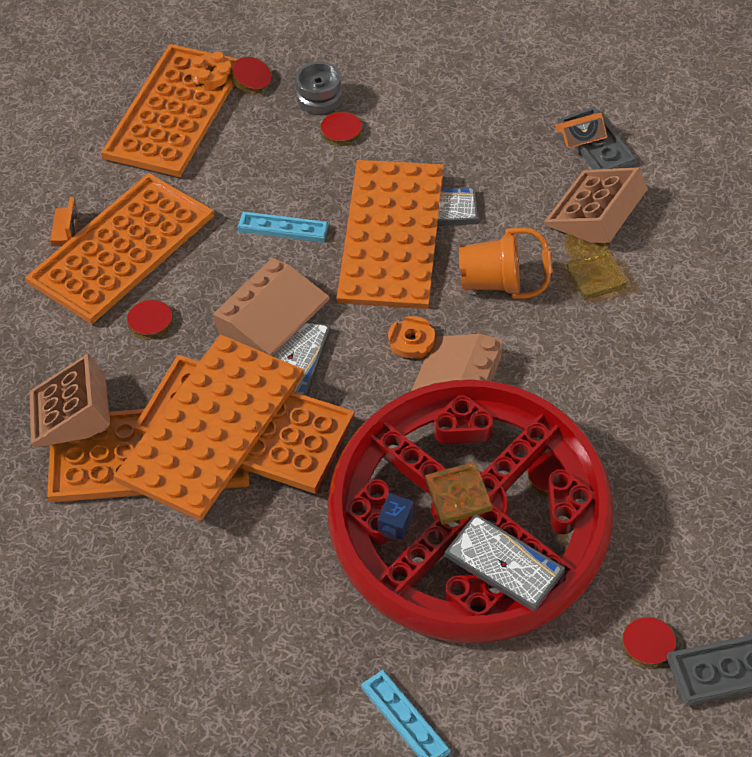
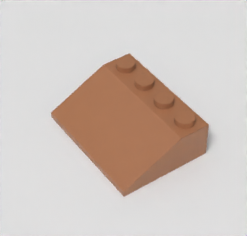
M640 168L583 170L544 221L545 226L590 243L604 244L610 242L648 190Z
M271 258L212 315L219 334L273 356L330 299L326 293L289 264Z
M483 334L435 337V345L427 353L412 390L451 380L492 381L502 357L503 340ZM463 410L458 411L459 413H466V411Z
M88 353L30 390L31 445L34 448L90 438L97 433H102L110 425L105 372Z

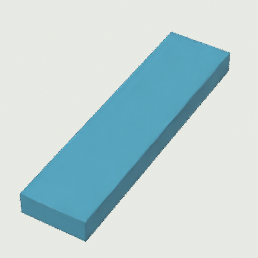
M242 212L237 228L238 232L325 243L329 222Z
M381 670L361 684V689L418 757H446L451 753L450 748L384 670Z

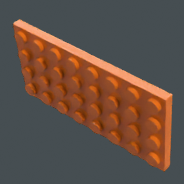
M169 44L101 151L102 159L181 177L237 81L233 73V65L238 59L224 56L231 63V77L229 75L227 82L221 86L207 88L204 84L199 83L197 85L193 82L190 66L192 58L212 53Z
M357 160L337 292V303L429 309L444 164Z
M148 173L25 277L26 283L93 325L214 217V211Z
M220 334L114 474L115 482L198 521H202L304 376L303 369Z
M181 355L176 356L133 427L136 434L145 435L200 361ZM292 391L239 468L316 494L355 418V412Z
M144 409L109 412L110 425L102 433H97L86 439L50 445L47 492L49 503L143 495L115 482L113 476L143 437L136 434L133 427ZM238 468L224 489L250 487L249 471Z

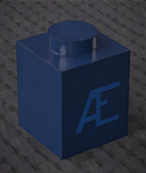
M389 493L377 519L378 532L390 539L398 538L403 540L414 515V501Z

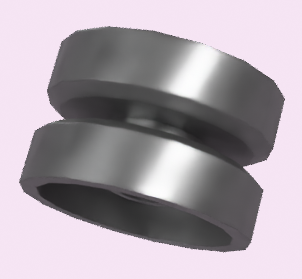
M312 62L298 70L296 73L297 103L301 109L311 114H326L333 112L340 106L342 102L341 73L336 66L326 62Z

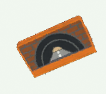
M602 112L555 124L557 133L563 132L567 148L607 138Z
M75 197L69 198L68 208H55L50 238L51 246H63L76 233L79 213Z

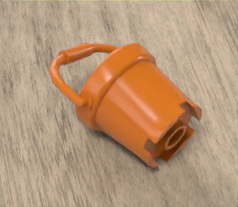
M522 227L506 229V235H503L498 240L460 245L459 269L462 275L460 279L463 291H505L507 294H511L512 299L538 296L547 288L551 273H553L551 249H549L546 239L536 230ZM519 233L531 234L537 237L543 247L542 260L545 279L538 289L528 293H519L520 269L515 235Z

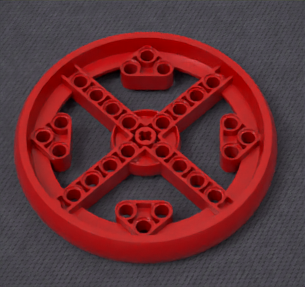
M470 379L451 380L417 388L397 397L373 413L355 432L341 453L332 476L327 505L328 527L336 557L354 588L372 607L391 621L415 633L433 639L470 644L490 643L526 634L544 626L571 607L587 590L606 557L611 541L614 510L609 478L600 455L587 435L566 413L549 401L524 389L499 382ZM463 410L466 411V413H459L458 411ZM493 419L524 430L483 472L478 470H462L451 473L405 437L416 429L433 422L435 439L442 444L485 442L492 436ZM477 425H485L486 427L480 428ZM442 427H449L450 429L444 430V429H441V428H442ZM538 437L541 440H533L532 438ZM391 445L398 446L396 448H389ZM547 449L555 455L564 470L558 469L553 471L549 476L548 501L551 526L556 533L562 535L573 531L570 543L562 557H559L508 517L509 504L505 492ZM516 454H523V455H525V456H524V457H517V456H515V455H516ZM382 458L433 497L431 512L434 522L389 568L384 564L372 544H385L390 539L374 530L378 526L377 519L389 494L388 485L384 481L378 479L370 481L373 472ZM409 460H416L417 462H415V463H408L407 461H409ZM499 471H507L508 474H500ZM427 475H435L436 477H435V478H427L426 476H427ZM555 484H563L565 487L560 488L555 486ZM483 488H490V489H492V490L489 491V492H486V491H483L482 489H483ZM446 490H454V491H456V492H455V493H452V494H449V493H446L445 491H446ZM377 493L383 495L378 498L373 497V495ZM575 499H582L585 502L578 503L575 501ZM357 511L365 512L363 515L354 514ZM475 514L485 520L494 521L493 525L565 568V573L535 613L514 599L507 598V595L502 592L492 593L490 589L494 587L475 575L454 576L450 578L446 583V601L426 595L413 587L445 555V551ZM565 516L569 518V520L563 521L560 520L558 517ZM450 522H455L458 525L455 527H451L447 524ZM439 540L441 543L434 545L430 541ZM417 557L424 559L422 562L419 563L412 561L414 558ZM399 575L406 577L403 581H397L394 578ZM458 589L464 593L462 595H454L452 591ZM474 606H481L484 610L475 612L472 608Z

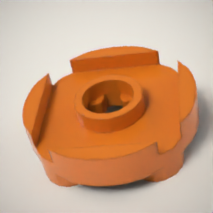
M216 51L212 54L196 56L191 60V78L197 85L201 83L207 88L218 87L225 84L229 75L230 77L232 75L231 63L223 56L222 52Z
M417 316L404 317V321L394 322L388 331L391 352L404 358L424 359L435 345L434 328L430 326L426 319ZM411 335H415L416 339L410 340L406 337H411Z

